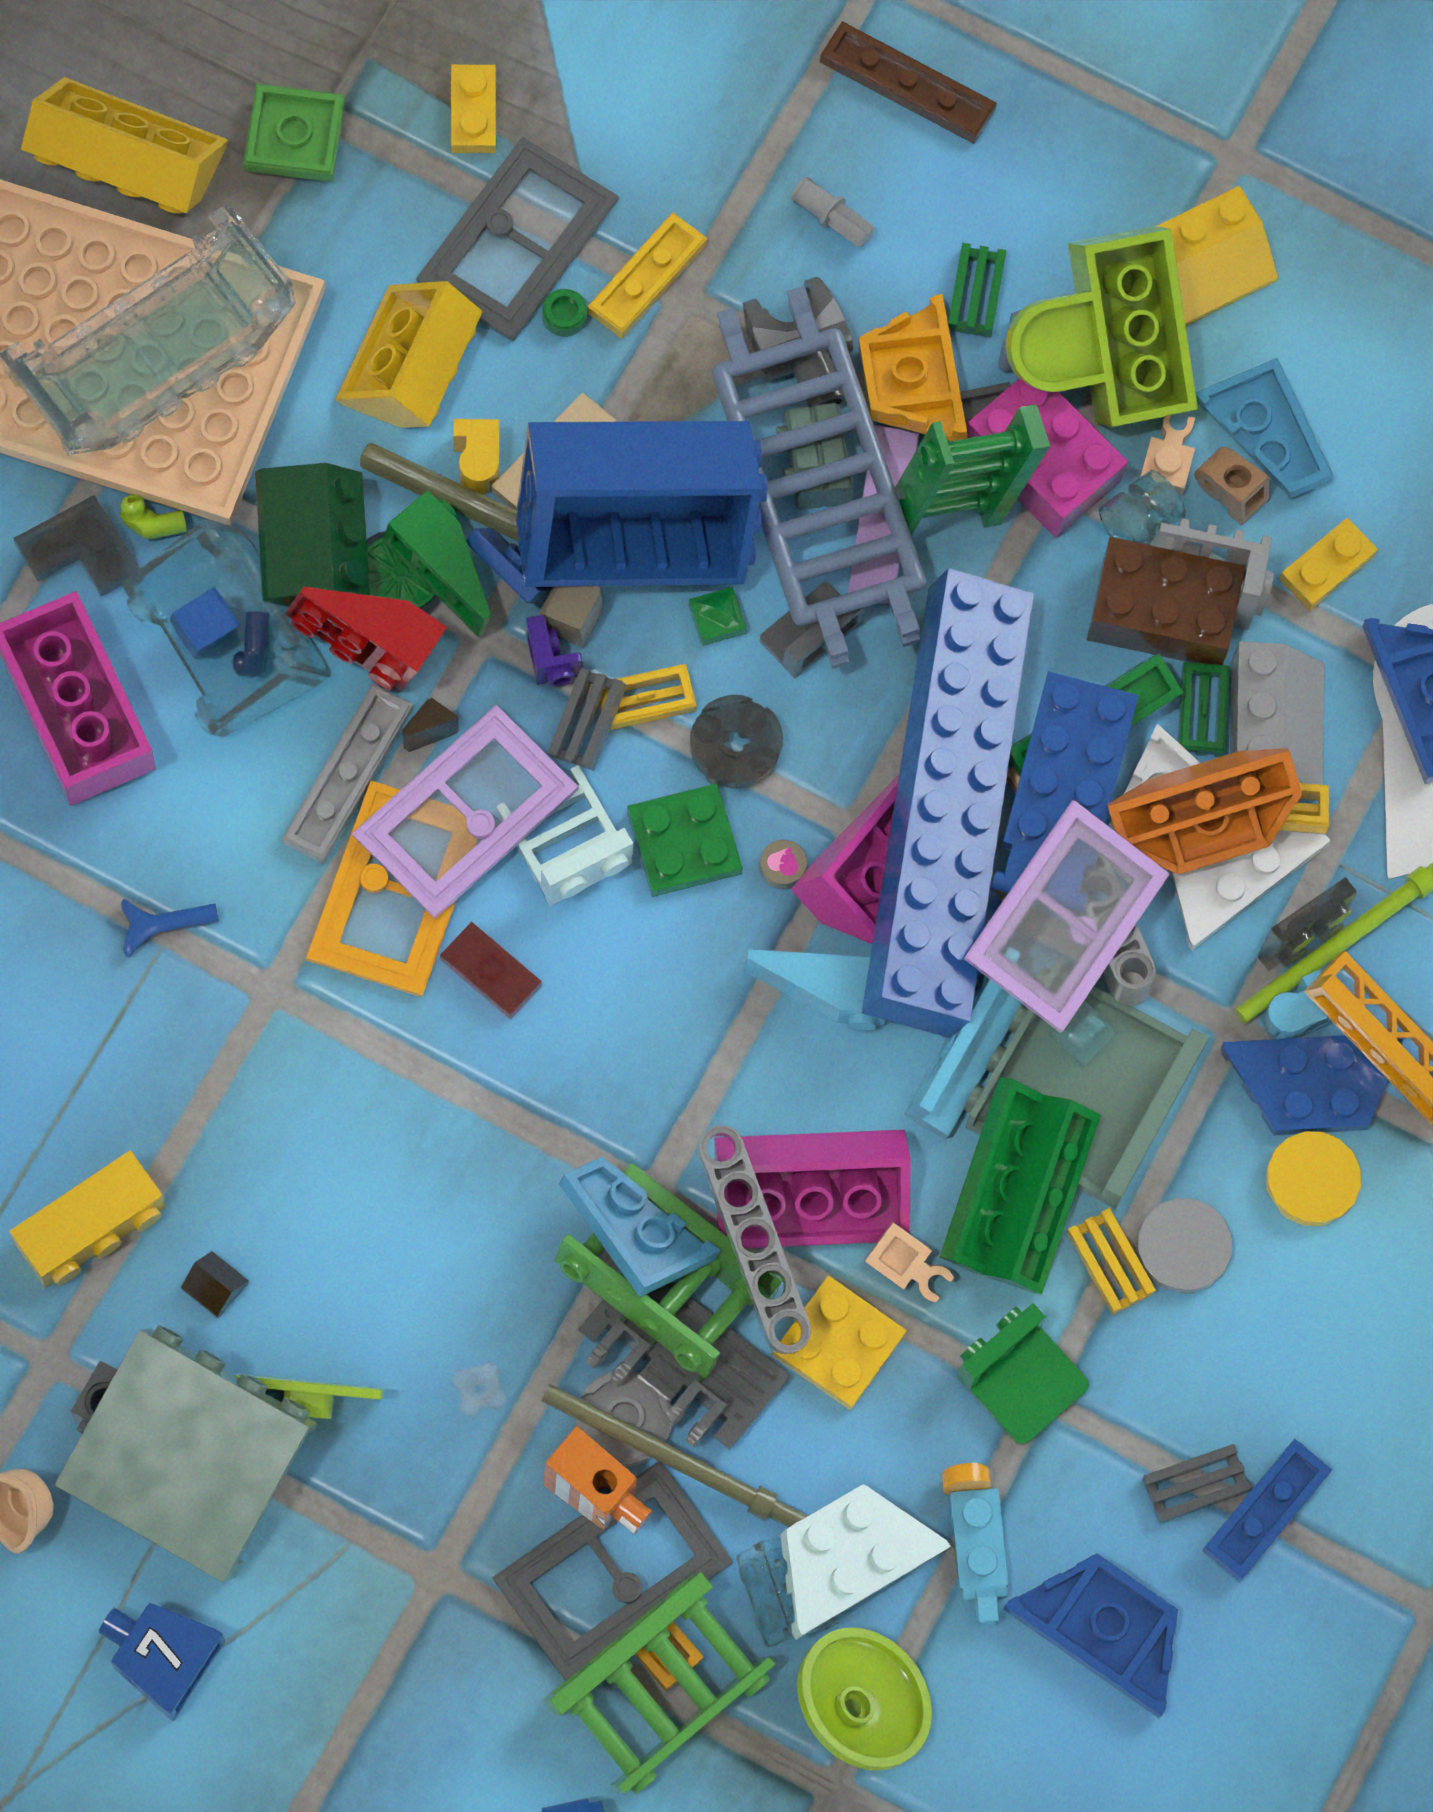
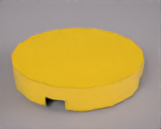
M1304 1131L1288 1137L1274 1150L1266 1168V1190L1270 1199L1272 1198L1274 1204L1278 1207V1211L1285 1218L1303 1226H1324L1341 1218L1352 1208L1361 1189V1169L1354 1152L1340 1139L1324 1132Z

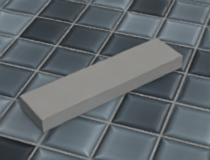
M374 684L370 686L282 838L284 845L323 865L325 864L366 793L370 781H373L413 711L412 703Z

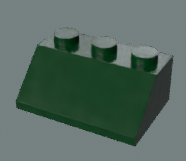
M329 463L261 468L255 471L262 601L289 607L303 587L370 595L362 472Z

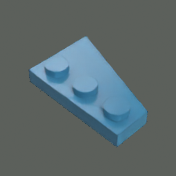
M1278 358L1195 392L1197 403L1290 498L1332 481V472Z
M604 1157L597 1158L565 1173L559 1183L639 1297L715 1261L721 1251L708 1240L703 1244L684 1229L687 1223L672 1212L668 1216L647 1199V1191Z

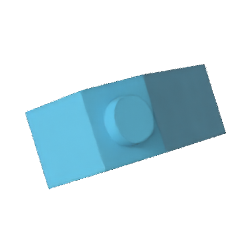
M748 949L746 973L834 1022L846 1023L848 1028L858 1031L874 1030L876 1025L884 1026L885 1024L883 1019L861 1014L870 957Z

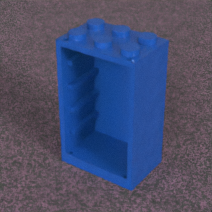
M750 421L528 422L515 518L524 586L744 584L747 567L754 565L756 559V545L753 535L760 534L762 515L759 502H766L768 493L766 474H759L758 470L761 466L762 458L760 440H753Z

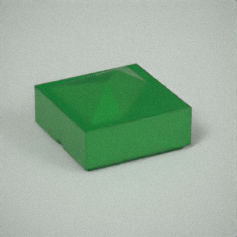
M733 587L689 599L688 606L702 646L746 634L747 627Z

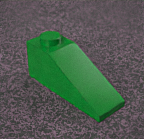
M427 490L388 523L383 542L479 638L486 631L491 613L461 524L457 520V515L451 505L443 499L437 500Z

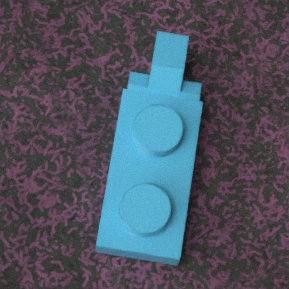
M999 1489L950 1492L949 1505L958 1592H962L963 1602L974 1601L977 1627L997 1625L996 1622H999L997 1599L1007 1598V1587L1009 1585Z

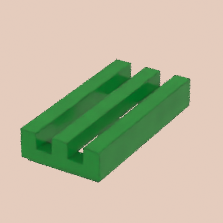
M962 242L948 320L949 330L986 337L992 336L1006 250L997 249V252L988 251L989 247L981 245L979 249L971 248V244ZM968 260L977 261L967 322L959 321L958 316ZM986 263L995 265L984 325L976 324Z
M1184 662L1182 665L1181 689L1184 693L1180 695L1178 743L1187 751L1195 752V755L1205 756L1206 753L1214 754V757H1221L1225 754L1230 666ZM1200 674L1196 740H1189L1192 675ZM1210 675L1218 676L1214 742L1206 741Z

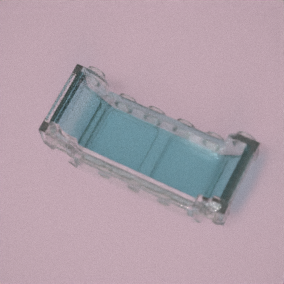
M229 203L209 215L210 220L217 229L204 238L200 233L193 237L194 249L46 346L39 339L33 343L35 350L27 353L21 344L16 342L0 353V360L5 375L15 387H20L60 438L63 450L67 455L111 449L120 442L127 443L134 440L142 433L144 426L159 416L167 417L173 414L181 406L184 399L197 391L204 392L218 382L220 375L234 366L241 367L249 363L296 304L292 282Z

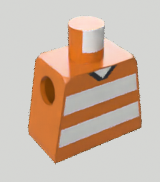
M578 1426L571 1431L545 1462L543 1486L603 1530L616 1519L635 1535L653 1513L651 1509L634 1497L637 1478ZM608 1489L611 1493L601 1494L596 1490Z

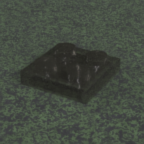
M1345 877L1272 927L1257 956L1265 968L1270 971L1280 963L1287 968L1306 954L1307 949L1305 946L1316 938H1319L1321 942H1325L1337 934L1344 927L1342 920L1352 912L1349 906L1357 893L1356 889Z

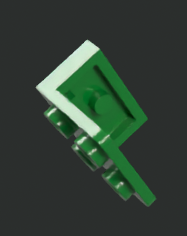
M1034 1303L1023 1312L1018 1307L1009 1311L996 1324L1000 1331L987 1343L982 1337L972 1343L960 1355L964 1363L961 1364L957 1374V1379L1018 1445L1028 1444L1083 1396L1089 1388V1381L1085 1375L1041 1328L1046 1316Z

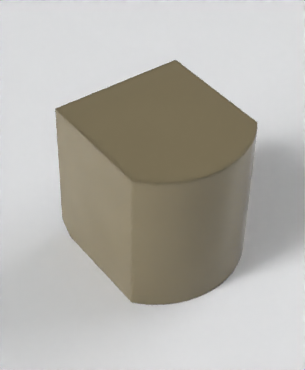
M552 587L538 615L544 614L547 630L555 628L559 638L584 648L604 610L600 587Z

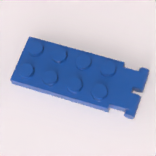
M1048 671L1001 847L1010 850L1005 872L995 871L991 885L992 889L1010 892L1072 800L1079 803L1106 824L1109 813L1107 804L1112 801L1139 695ZM1077 838L1044 886L1046 887L1045 894L1063 908L1083 913L1087 894L1078 891L1084 870L1093 872L1098 853Z

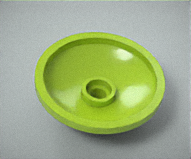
M852 1627L829 1632L815 1642L806 1652L798 1672V1699L809 1728L829 1752L852 1766L873 1771L893 1769L907 1762L918 1753L930 1731L932 1705L926 1682L920 1670L901 1647L879 1633Z

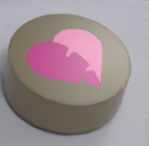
M774 841L762 852L760 873L765 882L774 888H792L806 872V854L793 841Z

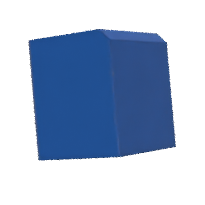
M216 587L211 588L174 611L170 617V622L177 635L194 658L236 633L240 627L239 622Z

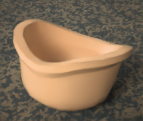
M11 1469L0 1473V1542L8 1550L16 1554L22 1553L29 1548L34 1537L46 1528L53 1516L54 1504L50 1490L36 1473L28 1469Z

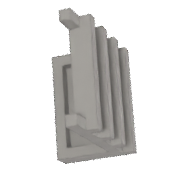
M1181 518L1179 526L1161 523L1159 535L1174 538L1171 550L1182 552L1185 541L1201 543L1198 556L1209 558L1212 548L1215 546L1229 549L1224 561L1245 565L1233 627L1248 630L1253 615H1262L1265 600L1270 595L1274 572L1266 571L1272 537L1263 535L1261 542L1255 543L1243 540L1245 531L1235 530L1232 538L1216 534L1217 526L1208 524L1206 532L1189 529L1190 520Z

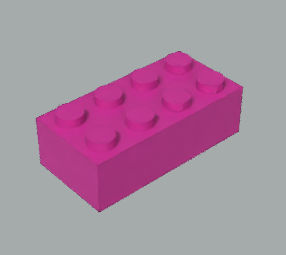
M77 591L0 623V658L69 806L156 770L151 746Z

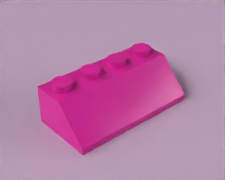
M905 1129L741 1136L782 1247L875 1243L880 1239L892 1221L910 1234V1153ZM715 1137L714 1160L722 1162L732 1158L734 1153L732 1142L726 1137ZM734 1181L725 1186L724 1198L728 1204L734 1207H744L749 1203L751 1195L747 1185ZM716 1206L717 1229L727 1236ZM748 1227L741 1234V1244L744 1248L766 1247L767 1236L760 1228Z

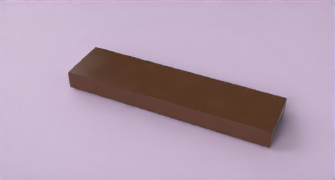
M843 21L820 55V63L975 144L996 110L997 103Z

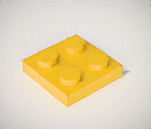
M828 1275L804 1308L811 1328L809 1341L795 1353L781 1354L773 1351L772 1356L851 1411L904 1338L907 1330ZM796 1321L780 1343L794 1345L798 1342L801 1330Z

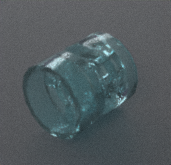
M1149 470L1129 485L1128 494L1125 492L1116 494L1099 507L1098 513L1110 537L1149 545L1155 540L1156 531L1159 532L1161 523L1175 525L1181 518H1185L1186 511L1181 497L1173 485L1159 472Z

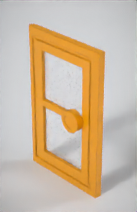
M370 781L352 833L396 795L400 789ZM427 799L389 834L435 882L472 850L478 842V839L468 832L467 819L455 807L431 799ZM351 833L307 953L306 961L422 997L456 901L434 919Z

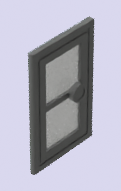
M522 137L418 275L416 281L418 283L448 281L483 311L479 319L480 322L507 339L514 341L618 201L619 197Z

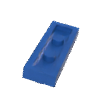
M1294 1438L1207 1543L1202 1552L1240 1583L1332 1469Z

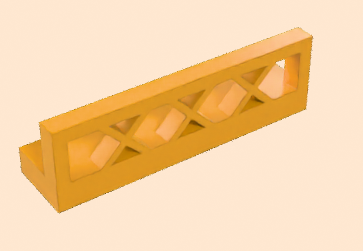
M1346 951L1340 952L1307 987L1304 993L1433 1126V1077L1429 1074V1072H1433V1066H1429V1059L1433 1062V1042ZM1342 968L1354 979L1355 996L1335 976ZM1365 992H1366L1372 999H1365ZM1365 1005L1380 1006L1386 1013L1387 1029L1371 1014ZM1397 1025L1403 1032H1397ZM1397 1039H1411L1418 1046L1419 1063Z

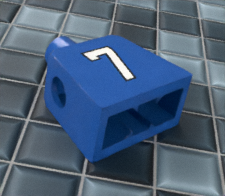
M151 1603L146 1606L137 1621L114 1607L106 1616L99 1629L101 1635L120 1646L111 1661L113 1668L172 1721L176 1719L225 1643L223 1633Z

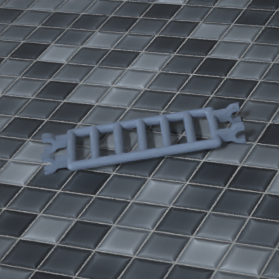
M803 286L787 291L788 306L800 338L749 354L735 307L717 312L720 332L730 360L714 365L712 376L727 421H746L748 417L840 389L843 390L850 412L759 439L763 458L856 429L863 453L768 481L766 502H759L762 528L792 619L799 626L818 623L831 667L834 669L850 664L849 651L836 617L841 614L888 600L902 646L906 647L921 642L919 636L920 628L907 594L923 589L926 584V578L844 336L836 328L822 332L818 331L810 302ZM829 349L836 372L740 401L733 381L734 377ZM762 466L758 468L759 474H764ZM870 470L877 491L876 494L780 523L773 499ZM884 512L891 532L890 535L796 564L793 563L786 540L874 513ZM898 553L905 576L807 605L800 581L888 554Z

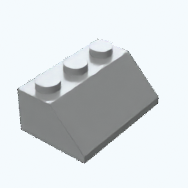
M1239 641L1231 661L1230 754L1238 751L1289 748L1299 783L1323 785L1324 663L1286 644Z

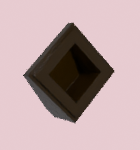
M432 697L427 699L402 730L404 749L411 752L455 735L459 731L458 716Z

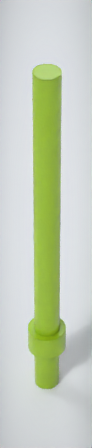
M1433 863L1426 868L1419 866L1405 877L1406 883L1235 1008L1234 1012L1243 1024H1247L1266 1010L1277 995L1290 992L1297 987L1302 977L1320 970L1340 952L1347 950L1415 898L1423 899L1433 892Z

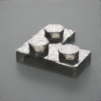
M95 495L13 538L15 546L37 582L77 560L85 570L100 597L141 576L138 564Z

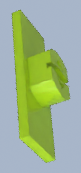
M249 1375L264 1383L268 1387L267 1389L284 1390L283 1399L289 1398L303 1405L310 1411L308 1417L332 1418L334 1395L379 1400L384 1395V1388Z

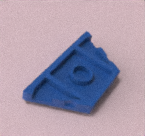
M1376 618L1366 619L1362 628L1424 784L1431 783L1433 781V630L1425 625L1408 623L1406 627L1379 624L1380 619Z
M1345 1035L1223 1042L1221 1046L1222 1056L1225 1061L1229 1060L1243 1081L1241 1086L1250 1100L1261 1109V1117L1273 1136L1299 1134L1304 1131L1327 1133L1367 1130L1372 1122L1388 1080ZM1397 1039V1041L1402 1044L1403 1039Z
M1098 1553L1007 1602L1003 1609L1157 1718L1160 1719L1167 1704L1166 1694L1172 1664V1645L1176 1631L1177 1608Z

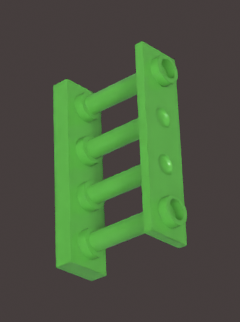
M631 1163L623 1173L647 1191V1199L668 1216L673 1212L687 1224L684 1229L703 1244L708 1240L721 1251L717 1259L682 1276L659 1303H656L647 1295L639 1297L623 1273L619 1274L598 1257L605 1248L594 1233L583 1245L567 1234L560 1244L554 1261L560 1265L562 1272L569 1279L578 1283L582 1282L669 1350L684 1369L697 1372L706 1379L712 1372L720 1355V1352L712 1344L746 1305L753 1306L728 1237ZM772 1272L764 1273L758 1279V1290L765 1298L774 1299L783 1280ZM708 1276H714L729 1287L732 1293L701 1329L695 1333L675 1318L674 1315Z
M701 1572L692 1573L543 1699L554 1715L562 1716L567 1711L572 1717L577 1714L623 1771L624 1774L611 1784L617 1793H626L631 1789L634 1794H637L648 1786L658 1776L653 1770L739 1695L744 1693L748 1698L759 1691L770 1680L766 1672L776 1665L770 1657H760L752 1664L705 1606L708 1601L704 1597L713 1586ZM680 1615L685 1621L691 1619L737 1676L715 1696L668 1639L671 1633L666 1627ZM642 1647L647 1652L653 1651L699 1708L696 1713L678 1728L630 1670L633 1665L628 1659ZM604 1679L610 1685L615 1682L662 1740L640 1760L592 1702L595 1697L590 1691Z

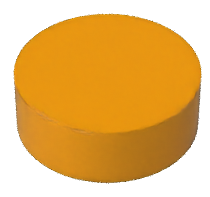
M957 1464L946 1468L941 1473L943 1493L946 1495L956 1491L991 1488L990 1470L984 1464Z

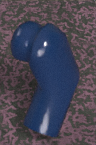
M260 611L246 612L244 651H238L232 661L233 670L239 676L248 675L250 678H255L265 670L269 643V613Z

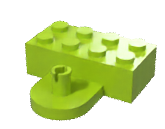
M1150 226L1068 243L1075 293L1035 301L1024 307L1013 319L1006 337V354L1016 376L1033 388L1049 392L1090 386L1095 422L1110 427L1197 410V399L1171 229Z

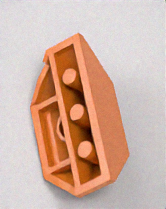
M1289 748L1234 752L1150 778L1111 801L1107 806L1116 833L1159 866L1179 875L1269 847L1303 793Z

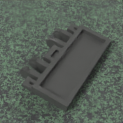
M670 1282L646 1295L656 1303H659L673 1288L674 1284ZM690 1297L676 1312L674 1317L697 1333L713 1314ZM605 1300L599 1303L578 1330L594 1343L606 1329L609 1331L586 1360L594 1369L607 1359L619 1341H622L632 1349L624 1361L620 1362L612 1372L610 1381L617 1387L621 1386L642 1360L645 1359L648 1364L638 1375V1378L645 1384L649 1385L669 1403L681 1389L684 1390V1393L662 1420L670 1429L682 1420L686 1411L695 1400L708 1409L707 1413L699 1422L694 1424L688 1433L686 1441L694 1448L716 1422L721 1419L724 1424L715 1433L714 1438L730 1450L788 1382L790 1377L788 1373L729 1327L712 1344L720 1352V1355L712 1372L706 1379L697 1372L684 1369L669 1350Z

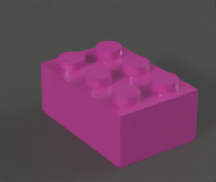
M1018 379L968 422L966 427L967 438L1005 432L1019 407L1037 404L1050 448L1017 500L1057 538L1121 482L1128 461L1059 392L1036 389Z

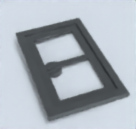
M659 1461L636 1476L637 1483L634 1497L643 1504L654 1498L695 1556L641 1594L642 1583L640 1579L632 1573H621L596 1538L618 1521L614 1519L603 1530L583 1515L492 1577L564 1681L692 1573L701 1572L709 1581L733 1564V1560L668 1470ZM588 1543L614 1579L612 1591L615 1598L622 1603H626V1605L580 1638L571 1642L530 1583Z

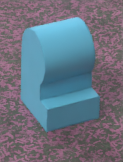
M1320 970L1302 977L1296 988L1297 994L1285 992L1273 998L1263 1018L1265 1032L1270 1038H1301L1333 1023L1304 993L1307 987L1320 975Z

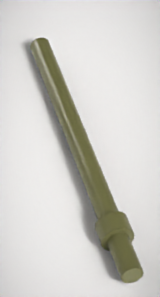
M549 1384L541 1399L542 1402L748 1506L747 1512L764 1521L769 1517L787 1527H791L808 1517V1515L777 1500L778 1494L762 1486L755 1489L552 1384Z

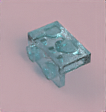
M781 1537L762 1540L738 1554L736 1560L739 1566L741 1581L746 1587L755 1614L756 1626L761 1632L765 1646L773 1647L794 1637L791 1624L795 1622L792 1595L787 1594L785 1575L788 1571V1565L783 1558ZM836 1616L807 1634L828 1630L837 1625Z

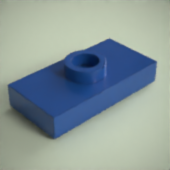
M475 528L466 539L467 545L526 603L545 602L552 587L524 586L519 546L514 543L509 544L494 528Z

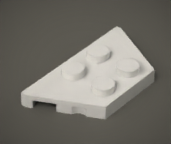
M1279 830L1267 848L1179 875L1169 871L1176 889L1174 894L1178 910L1181 911L1185 924L1188 947L1192 951L1328 847L1331 840L1326 835L1320 833Z

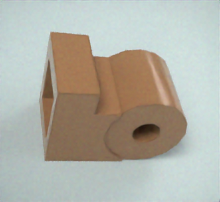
M1220 447L1194 472L1195 479L1203 491L1227 507L1228 515L1240 525H1243L1269 500V476L1227 447Z

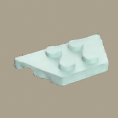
M865 1484L797 1522L780 1534L783 1558L788 1565V1571L785 1575L787 1594L792 1595L795 1616V1622L791 1624L793 1636L797 1640L943 1553L950 1548L949 1543Z

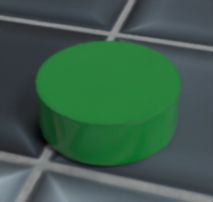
M559 289L550 293L542 306V320L545 327L551 333L562 337L572 336L580 332L587 321V304L584 298L578 292L570 289Z

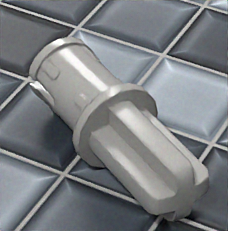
M809 177L801 179L794 188L791 200L819 218L822 227L828 228L830 226L858 247H863L871 239L874 225L846 206V199L842 196L835 198L814 183Z

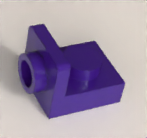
M544 614L527 617L525 635L537 685L548 683L549 686L559 687L572 683L578 677L580 669L583 668L581 653L560 655L556 629L547 630Z

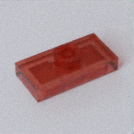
M472 921L440 954V960L510 1020L542 987L540 979Z

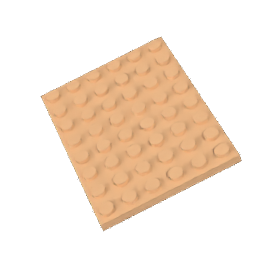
M0 180V453L131 495H139L144 499L231 526L326 290L325 280Z

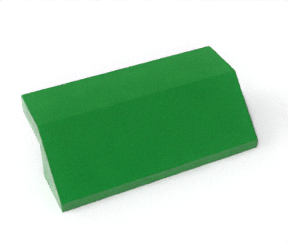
M999 1077L939 1257L970 1272L1042 1295L1101 1115L1071 1099L1043 1095L1014 1079Z

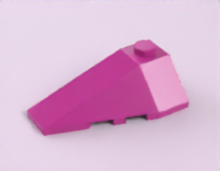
M899 775L815 859L791 888L792 892L821 924L870 944L873 943Z

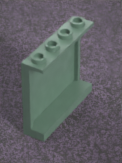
M1059 956L1051 970L1043 966L1035 981L1054 995L1069 974V972L1061 969L1064 959ZM1093 986L1063 1032L1057 1031L1030 1009L1021 1005L1008 1028V1031L1014 1033L1012 1040L1007 1048L1001 1045L997 1046L985 1069L992 1073L985 1088L976 1084L963 1108L970 1113L965 1128L978 1135L981 1134L999 1077L1014 1079L1043 1095L1071 1099L1097 1112L1101 1117L1077 1189L1116 1209L1209 1037L1193 1028L1189 1035L1186 1036L1132 1006L1119 1003L1112 995Z
M158 1325L155 1330L152 1328L141 1329L138 1331L54 1485L224 1583L235 1577L243 1562L240 1560L243 1551L308 1433L315 1431L318 1424L307 1418L310 1411L296 1401L284 1398L281 1403L265 1394L268 1387L256 1378L244 1373L241 1374L240 1378H237L223 1370L226 1363L214 1354L202 1349L195 1354L181 1346L183 1338L174 1331Z

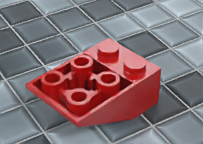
M303 587L284 613V615L292 619L290 623L298 632L310 638L317 636L330 645L329 650L335 657L348 664L357 663L369 672L368 677L375 684L386 690L394 688L399 693L419 671L447 628L407 600Z

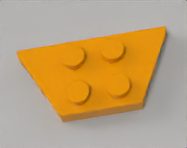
M943 294L929 298V306L910 316L907 312H904L891 319L888 325L875 328L859 337V351L872 421L922 434L927 433L932 423L941 421L947 440L955 441L967 438V428Z

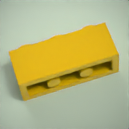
M129 1150L9 1232L13 1243L46 1289L53 1283L61 1286L72 1280L80 1273V1265L96 1255L100 1259L112 1253L121 1245L122 1241L120 1238L135 1228L140 1232L155 1224L162 1216L160 1211L165 1209L166 1206L162 1193L133 1152Z

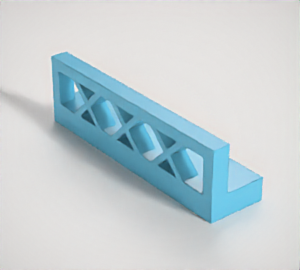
M1009 946L999 952L1016 965L1015 963L1020 956L1019 952ZM1017 966V967L1020 968L1022 971H1024L1026 974H1028L1031 978H1033L1034 980L1036 979L1035 976H1033L1032 974L1028 973L1027 971H1025V970L1022 969L1021 967ZM983 974L975 987L970 1022L951 1037L946 1038L904 1115L939 1137L947 1138L962 1114L971 1092L985 1073V1069L994 1051L1004 1039L1016 1012L1023 1004Z

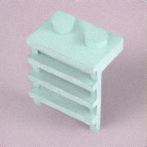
M579 765L570 769V773L579 786V790L552 814L583 798L586 799L591 809L529 841L523 839L517 845L522 859H525L532 871V876L544 892L549 906L580 893L592 884L606 877L613 876L632 864L633 841L625 828L616 831ZM505 803L496 807L502 821L511 814ZM599 821L604 833L541 865L539 864L534 855L535 853Z

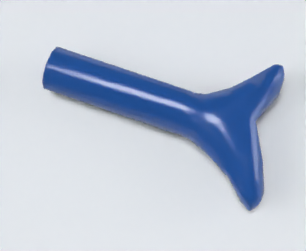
M123 899L121 902L122 912L130 922L123 951L125 956L129 958L142 943L157 933L218 922L216 904L153 915L140 910L126 899Z

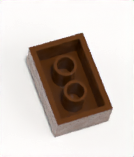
M1109 537L1102 561L1086 640L1152 655L1160 654L1162 657L1185 662L1223 665L1229 650L1245 565Z

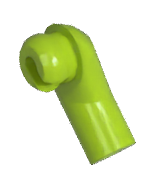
M135 494L126 496L121 501L120 507L122 511L120 512V517L124 525L145 539L151 540L187 532L182 510L157 515L145 506L143 497Z

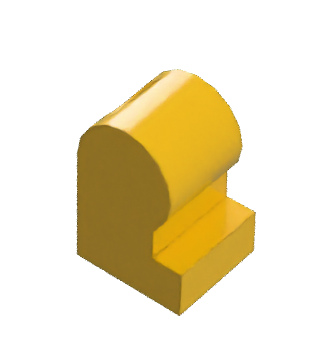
M454 419V452H462L459 459L460 483L483 495L491 492L492 484L499 478V419Z

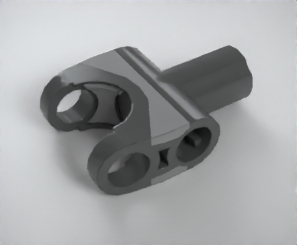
M819 277L805 280L804 287L818 331L822 332L833 328L840 330L844 336L849 353L852 352L853 341L848 325L839 305L827 286ZM757 299L743 302V316L752 352L800 338L794 321H778L770 316L765 308L762 309ZM829 349L760 369L768 382L793 373L797 383L836 372ZM842 389L806 400L810 408L816 405L836 403L841 407L847 403Z

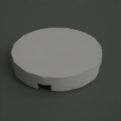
M1175 1198L1159 1204L1145 1217L1137 1235L1136 1255L1148 1277L1155 1285L1165 1290L1170 1289L1183 1294H1193L1209 1288L1223 1275L1232 1256V1236L1225 1219L1212 1206L1196 1199Z
M611 1371L600 1375L585 1388L581 1400L666 1443L671 1429L662 1420L671 1409V1404L649 1385L640 1380L638 1372H632L619 1387L610 1381L613 1372ZM576 1419V1426L583 1430L624 1467H633L652 1459V1457Z

